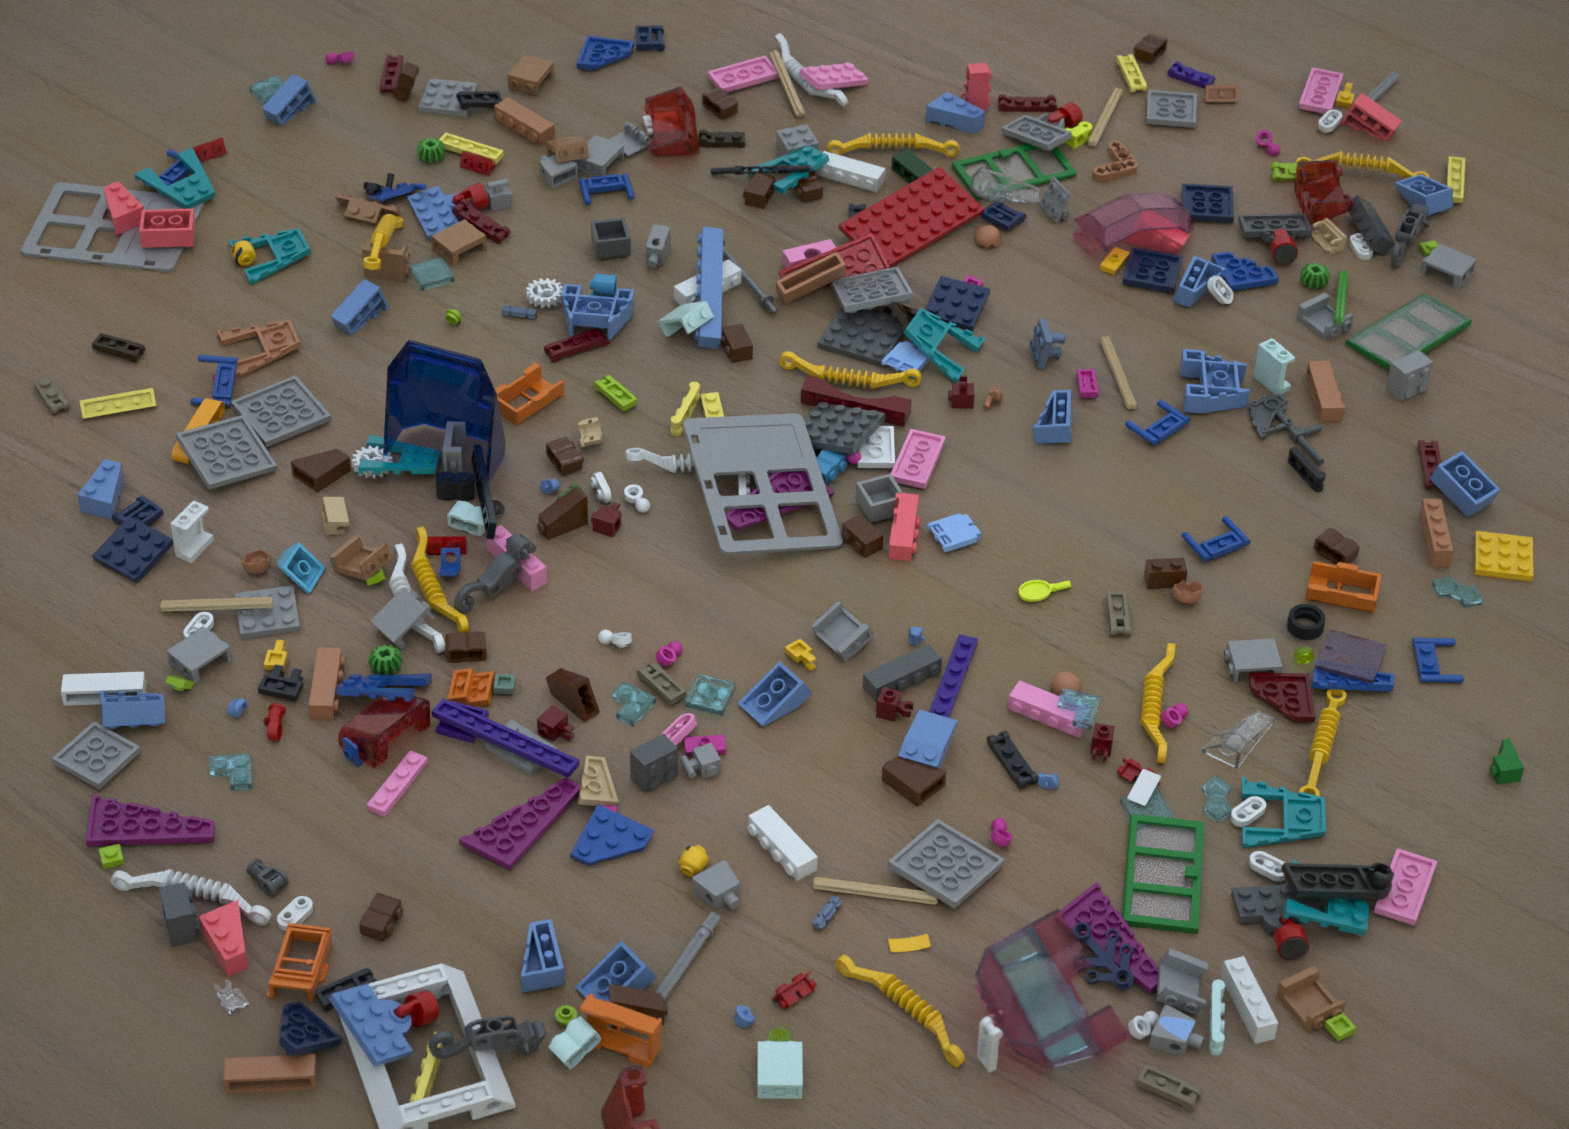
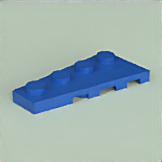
M1316 660L1312 688L1392 692L1395 674Z

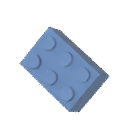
M1463 451L1439 464L1430 477V480L1467 518L1491 504L1501 490Z

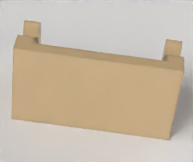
M1324 218V220L1312 225L1314 228H1319L1313 230L1310 237L1328 255L1344 250L1347 236L1328 218Z
M323 497L321 515L326 536L346 533L345 529H337L340 526H349L344 497Z

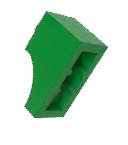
M1510 738L1502 739L1499 755L1494 756L1492 765L1489 767L1490 775L1494 777L1497 785L1520 782L1524 766Z

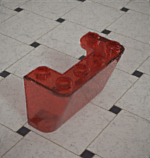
M416 696L409 702H405L404 697H396V700H387V697H380L341 728L338 736L339 746L344 748L343 738L347 737L358 747L359 759L376 768L388 758V743L398 737L405 729L413 725L415 730L421 732L431 725L430 702L427 699Z
M642 1064L629 1066L621 1071L601 1109L605 1129H643L645 1127L659 1129L657 1119L633 1122L632 1117L640 1116L645 1111L644 1085H647V1080Z

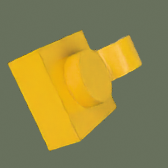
M1346 82L1344 92H1338L1335 106L1345 108L1352 106L1355 94L1351 93L1353 83Z
M798 639L785 646V653L796 663L802 661L808 671L816 668V665L813 664L816 658L812 655V648L804 641Z
M276 640L274 650L267 651L263 664L264 670H273V667L277 664L283 666L282 672H284L288 659V652L286 647H284L285 640Z

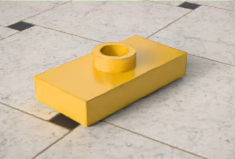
M1114 247L1100 264L1099 270L1115 275L1129 259L1130 252Z

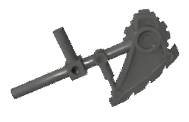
M1279 394L1262 397L1259 401H1256L1255 398L1249 401L1250 418L1253 419L1252 424L1254 428H1257L1256 432L1261 439L1266 438L1269 432H1277L1284 429L1290 432V439L1294 443L1299 442L1318 465L1324 463V459L1304 438L1306 435L1322 431L1321 424L1304 429L1300 426L1295 427L1293 420L1284 415L1288 400ZM1276 417L1282 422L1270 428Z

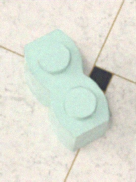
M457 501L447 515V524L456 530H465L471 535L482 536L485 529L481 508L479 506L474 507L469 502Z
M580 1016L568 1023L565 1032L556 1035L551 1040L549 1049L570 1070L584 1058L585 1054L594 1049L602 1038Z

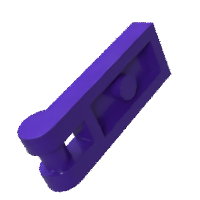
M1178 61L1167 72L1171 78L1204 89L1205 85H1212L1215 81V76L1185 67Z

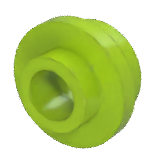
M448 309L446 311L445 319L450 324L457 325V323L462 321L461 313L458 310Z
M567 1005L559 1007L555 1012L556 1021L561 1026L567 1027L571 1020L577 1018L576 1009Z

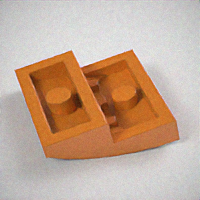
M473 668L454 670L447 700L469 706L490 705L495 681L494 671L475 673Z

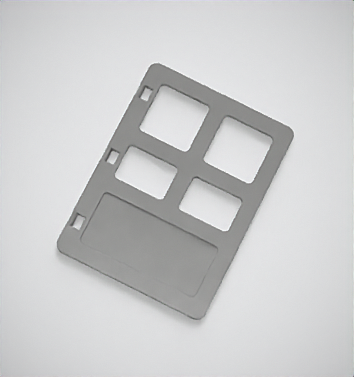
M59 182L54 185L21 248L23 256L43 257L70 262L96 263L105 266L172 272L185 247L142 248L139 234L140 226H137L122 233L113 253L88 251L99 230L115 232L112 221L104 220L108 211L104 188L101 186ZM128 190L144 206V210L184 209L172 202L170 197L166 195L162 196L154 192ZM64 194L100 197L92 215L88 218L54 214ZM204 202L190 208H194L196 222L204 207ZM48 225L84 228L74 249L38 245Z
M800 414L707 417L684 420L683 430L689 444L690 454L716 535L718 548L722 554L738 555L841 547L843 542L841 532L804 419ZM692 438H697L698 443L693 444ZM805 471L812 491L775 493L772 490L767 473ZM752 474L759 494L721 496L718 492L714 476ZM705 483H710L712 489H707ZM816 505L826 535L788 537L778 507ZM763 508L773 539L733 540L724 510ZM719 529H724L726 535H720Z

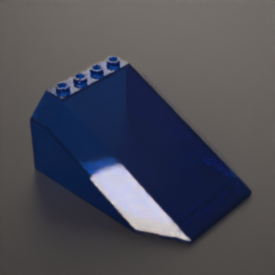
M408 339L387 367L383 455L387 456L403 429L425 424L446 430L447 421L465 422L466 436L488 442L486 471L490 483L505 456L506 441L497 393L482 360Z

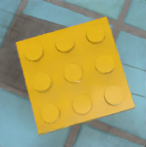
M1475 531L1474 575L1532 582L1534 577L1533 537Z

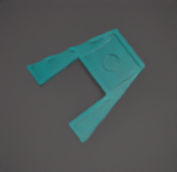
M807 146L757 166L783 164L788 166L811 165L812 170L817 171L830 160L827 154L812 146ZM795 172L774 183V189L784 195L787 193V188L790 186L794 188L798 185V180L802 177L806 179L809 176V172ZM748 173V175L751 176L752 178H753L754 175H755V174Z
M193 148L178 154V159L189 169L192 175L169 186L149 167L134 174L137 181L141 180L147 187L155 188L159 194L170 197L172 202L184 209H190L216 197L215 190Z
M299 228L279 231L277 235L268 236L267 233L261 234L259 238L242 237L243 240H240L250 242L254 249L268 244L275 257V260L244 270L250 285L311 254L310 247ZM229 239L231 249L232 246L239 241H233V239Z
M920 308L903 333L953 383H956L965 369L936 349L945 334L948 333L974 352H977L986 338L974 336L972 331L967 329L963 331L955 327L956 324L952 322L948 324L939 320L941 317Z
M369 434L366 449L370 445L372 448L379 446V450L385 448V451L402 454L399 463L361 459L358 467V474H363V471H373V474H382V471H393V474H401V471H411V474H435L441 451Z
M1242 777L1241 799L1258 796L1264 800L1283 801V829L1242 827V848L1326 835L1324 797L1300 791L1298 794L1288 791V788L1280 787L1278 789L1267 786V783L1260 781L1254 783Z
M1292 859V861H1291V863H1298L1297 861H1295V860H1293V859ZM1326 898L1324 913L1287 899L1284 904L1283 918L1288 919L1289 916L1299 918V922L1308 923L1310 920L1319 922V925L1327 928L1329 925L1337 926L1340 931L1364 936L1368 925L1369 903L1362 899Z

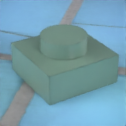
M496 674L493 687L494 693L514 695L516 675Z

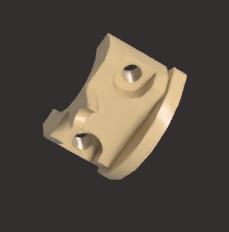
M598 417L578 422L581 434V448L604 442Z

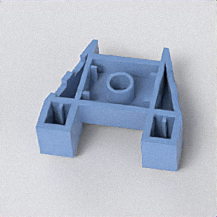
M564 284L562 291V313L570 337H573L575 326L597 327L599 329L608 328V340H611L632 317L634 289L617 288L615 297L582 295V285Z
M1182 350L1179 363L1180 377L1200 378V385L1186 384L1182 399L1183 412L1208 413L1246 407L1250 389L1240 388L1239 382L1244 380L1247 368L1246 363L1235 360L1233 363L1222 360V356L1216 355L1212 357L1206 355L1207 352L1201 350Z

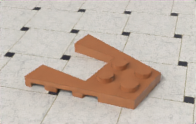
M291 320L268 323V326L262 327L250 325L251 328L248 329L235 327L231 328L232 331L222 332V329L217 330L223 346L258 336L264 353L238 360L237 379L301 347Z

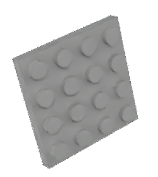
M898 267L838 278L831 282V287L845 313H855L861 309L871 310L881 305L889 306L893 301L906 303L914 299L913 292Z
M296 375L231 401L232 408L239 416L244 415L266 448L331 421V415Z
M244 415L176 433V440L208 490L277 470V464Z
M937 819L888 861L887 867L955 909L1003 867L1005 859Z

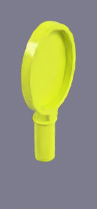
M1030 580L1020 586L1018 595L1024 601L1037 602L1048 598L1051 592L1071 588V582L1068 580L1049 584L1043 580Z

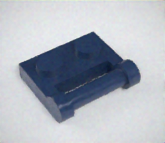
M660 25L635 26L636 49L663 51L665 49L663 42L664 28ZM653 33L656 34L657 41H652Z
M997 200L981 212V218L1008 232L1018 223H1023L1026 219V214L1023 212L1019 213L1004 205L1002 201Z
M141 495L133 504L121 512L113 514L112 519L116 524H122L131 516L148 526L163 516L164 513L162 508Z

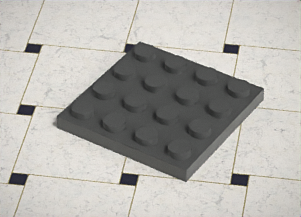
M841 307L817 342V348L883 367L881 365L882 360L901 341L904 331L900 326L902 323L899 319L896 320L890 314L873 309H861L855 313H845Z
M819 402L804 418L813 448L852 455L860 449L886 420L885 413L876 410L869 411L857 407H845L844 405H829L827 402Z

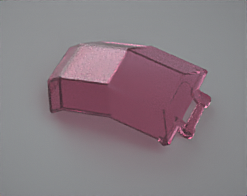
M1167 193L1126 194L1074 218L1080 229L1073 233V238L1085 247V251L1088 254H1093L1098 247L1108 251L1113 244L1142 230L1179 229L1186 233H1191L1194 231L1190 212L1175 197ZM1086 234L1093 239L1092 242L1089 243L1084 238Z

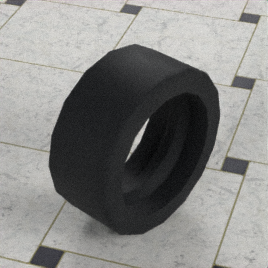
M1299 604L1290 610L1287 628L1293 636L1299 639L1313 640L1323 633L1326 618L1320 608L1310 604ZM1308 618L1315 621L1316 625L1305 626L1298 623L1296 619Z

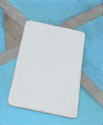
M1142 769L1127 799L1145 806L1161 776Z

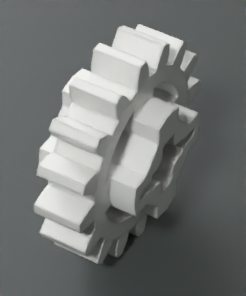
M540 278L538 282L533 280V284L529 283L528 288H526V299L529 300V304L534 303V307L538 305L541 308H544V306L550 308L551 305L557 306V302H562L563 286H561L560 282L556 283L555 279L550 281L549 278L546 280Z
M370 445L368 449L361 447V451L356 450V454L352 455L354 472H358L361 459L392 462L390 452L385 453V448L379 450V446L372 448ZM363 471L365 478L372 476L375 479L376 475L383 477V473L388 474L389 471H382V474H373V471Z

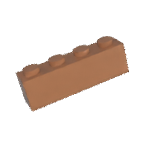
M508 97L494 105L495 119L532 142L543 146L545 141L555 138V124Z
M836 251L776 281V292L784 305L846 275V264Z
M1329 360L1308 361L1306 371L1319 422L1341 421L1342 414H1345V403H1342V393L1338 391V380L1334 377L1335 370L1331 367Z
M1422 499L1419 518L1431 567H1450L1454 550L1442 500Z
M317 647L309 699L310 719L334 720L335 712L339 711L340 703L337 698L341 697V695H337V686L344 680L342 668L346 666V657L342 656L341 648Z
M315 1054L225 1058L224 1086L226 1094L316 1089L317 1063Z

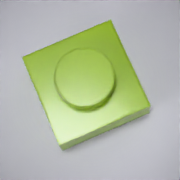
M1435 240L1420 243L1419 250L1427 258L1431 250L1438 246V243Z
M382 568L366 581L367 586L386 580Z
M168 675L166 683L173 685L172 689L183 692L184 689H192L194 681Z
M120 844L99 848L103 869L124 865Z
M1344 1013L1325 1021L1324 1027L1338 1042L1356 1032V1026Z

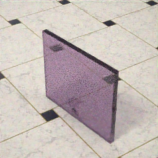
M1330 630L1315 669L1373 684L1388 644Z

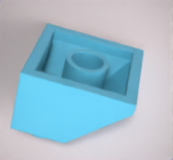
M299 542L287 548L277 562L280 569L307 594L312 591L326 568Z

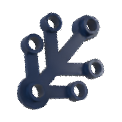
M1085 922L1077 923L1073 928L1075 938L1078 941H1084L1098 958L1084 957L1078 954L1072 959L1073 966L1076 969L1090 966L1108 968L1111 973H1098L1096 970H1089L1086 973V979L1091 985H1095L1098 982H1110L1121 990L1130 988L1134 982L1133 973L1129 970L1130 958L1133 955L1132 946L1123 944L1120 947V955L1122 957L1119 968L1114 962L1116 943L1120 939L1119 932L1116 929H1109L1107 931L1106 937L1108 941L1105 952L1091 936L1090 926ZM1085 931L1086 935L1080 936L1079 933ZM1110 934H1116V935H1117V936H1116L1115 938H1113V939L1109 937ZM1129 949L1130 952L1128 954H1124L1123 950ZM1078 959L1083 960L1081 964L1075 963ZM1090 975L1097 976L1094 980L1089 979ZM1122 977L1127 978L1125 982L1119 981Z

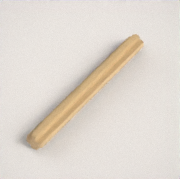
M773 50V52H770V57L795 115L801 118L805 115L804 109L779 52Z
M1114 88L1088 139V146L1095 147L1122 95L1121 88Z
M1102 336L1100 343L1128 410H1134L1137 403L1109 336Z
M269 596L162 600L160 608L163 612L273 608L274 599Z
M815 877L813 881V888L816 890L937 905L938 898L922 890Z

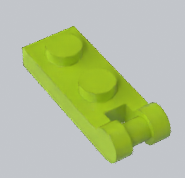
M1273 162L1270 164L1273 171V181L1317 180L1319 177L1317 162Z
M610 375L604 376L602 380L593 382L594 389L597 392L600 391L623 412L638 404V399Z

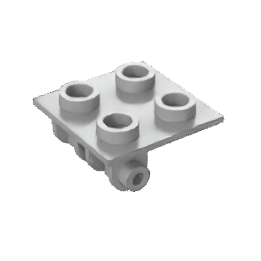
M631 122L624 124V132L608 139L624 145V154L628 157L654 144L648 134L642 132L641 129L635 127Z
M1052 177L1039 206L1057 224L1059 219L1066 220L1069 218L1068 211L1064 209L1071 194L1055 177Z

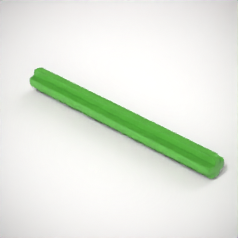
M1347 270L1339 271L1334 311L1335 324H1342L1344 322L1348 286Z

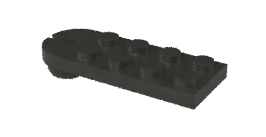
M1379 862L1371 866L1283 863L1281 868L1295 897L1384 899L1388 897L1392 889V879L1394 877L1391 868Z

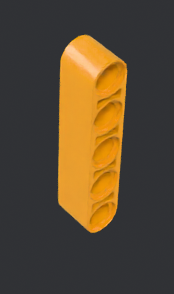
M205 398L184 431L219 422L225 410V403ZM177 441L172 450V461L191 465L192 463Z

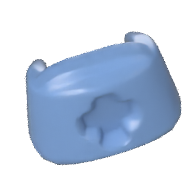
M556 478L541 481L540 488L544 494H552L560 488V483Z
M912 626L909 629V644L917 647L922 640L925 641L926 637L922 636L923 628Z
M236 698L229 704L227 712L231 717L238 718L245 708H248V703L243 698Z
M1041 772L1038 776L1039 787L1045 789H1055L1058 787V774L1049 775Z
M743 1005L736 1007L734 1017L736 1023L741 1028L750 1027L756 1018L749 1007Z

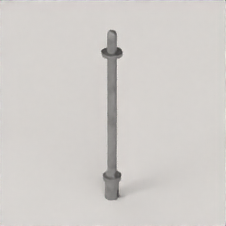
M723 240V256L742 270L743 280L760 299L759 305L763 309L768 308L771 313L775 314L777 308L773 304L774 298L771 295L764 294L725 248V241Z

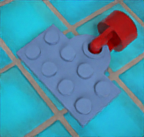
M481 182L468 186L467 189L459 194L444 195L440 187L436 186L407 196L408 202L429 241L432 240V235L458 223L459 218L452 213L451 209L455 205H459L462 199H469V204L477 210L489 207L490 205L488 192Z
M369 984L333 993L329 998L374 1067L411 1056L413 1049L404 1038L410 1026L420 1027L433 1023L439 1016L438 1001L427 990L408 995L403 1005L388 999L379 1000Z

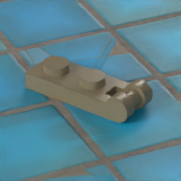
M51 376L34 382L35 389L52 415L58 413L59 410L70 409L68 400L63 396Z
M1107 592L1106 600L1110 636H1117V634L1130 636L1131 625L1126 592Z
M651 662L647 665V668H641L636 672L641 681H645L670 705L687 696L686 690L655 662Z
M1148 1064L1144 1066L1136 1081L1137 1086L1176 1102L1187 1111L1194 1109L1195 1101L1202 1095V1090L1199 1087Z

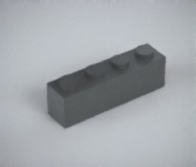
M1356 195L1346 206V209L1369 248L1385 255L1395 242L1371 202Z
M929 644L864 673L863 689L877 702L882 687L903 691L916 683H920L940 673L942 657Z

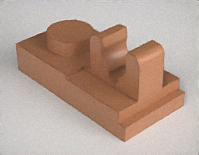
M1205 85V102H1238V85Z

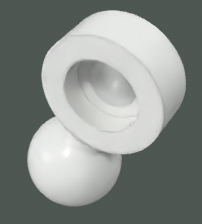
M632 484L625 488V500L629 503H635L638 512L645 513L650 509V502L643 498V489L639 485Z
M605 629L599 633L598 640L603 645L613 643L617 647L623 648L628 647V644L632 643V634L628 632L613 634L610 630Z
M1148 1011L1143 1016H1136L1128 1023L1130 1034L1136 1039H1144L1151 1033V1028L1155 1027L1159 1015L1154 1011Z

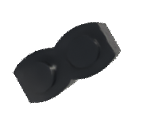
M448 471L437 473V499L444 501L454 499L472 501L475 499V474Z

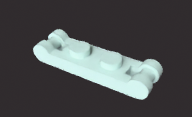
M1222 980L1213 981L1210 994L1209 1051L1215 1056L1222 1053L1225 1040L1223 1034L1225 1021L1221 1020L1225 1010V1003H1222L1225 983Z

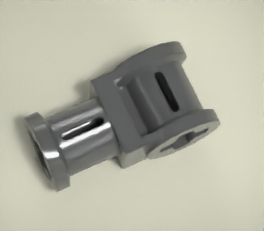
M255 858L246 869L247 874L256 877L258 885L271 897L276 894L279 888L289 884V879L282 870L276 869L272 865L267 868L260 859Z

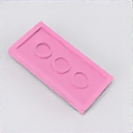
M766 56L708 71V78L716 88L720 87L727 93L779 78L775 66Z
M848 62L827 66H809L801 68L799 72L817 90L867 85L869 81L863 72Z
M1312 67L1298 108L1320 114H1325L1328 110H1332L1344 74Z
M910 429L891 472L895 481L900 484L926 489L944 447L946 437Z
M1397 848L1390 865L1394 873L1392 889L1388 897L1377 900L1374 913L1415 926L1438 861Z

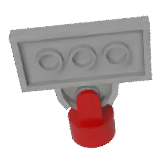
M1068 102L1057 108L1056 112L1049 116L1048 113H1045L1035 119L1023 115L1002 127V134L1050 151L1072 138L1071 131L1065 129L1067 127L1072 129L1082 122L1083 114L1077 104Z

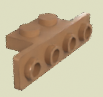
M345 193L341 195L335 194V198L339 203L348 205L344 214L347 219L377 226L381 213L398 217L402 215L394 205L385 206L378 201L369 202L361 197L356 199Z

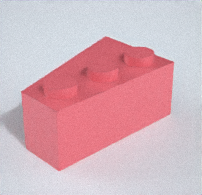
M987 63L967 64L965 75L967 80L963 85L966 91L962 92V98L987 113V106H990L988 93L991 92L989 79H992V71L988 68Z
M1145 208L1126 243L1162 253L1178 255L1190 234Z
M896 492L888 559L911 561L912 554H916L917 542L914 541H918L919 529L916 528H920L921 517L917 516L919 495Z

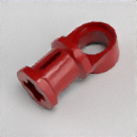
M272 703L268 707L269 713L264 718L263 723L268 727V740L279 741L282 736L281 719L286 713V708L280 703Z

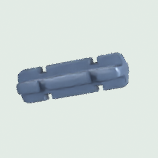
M504 305L502 315H512V317L526 318L527 316L528 319H535L537 310L534 308L527 310L526 307L517 306L511 308L509 305Z
M832 896L812 921V925L816 930H822L826 922L831 919L842 905V901L838 896Z

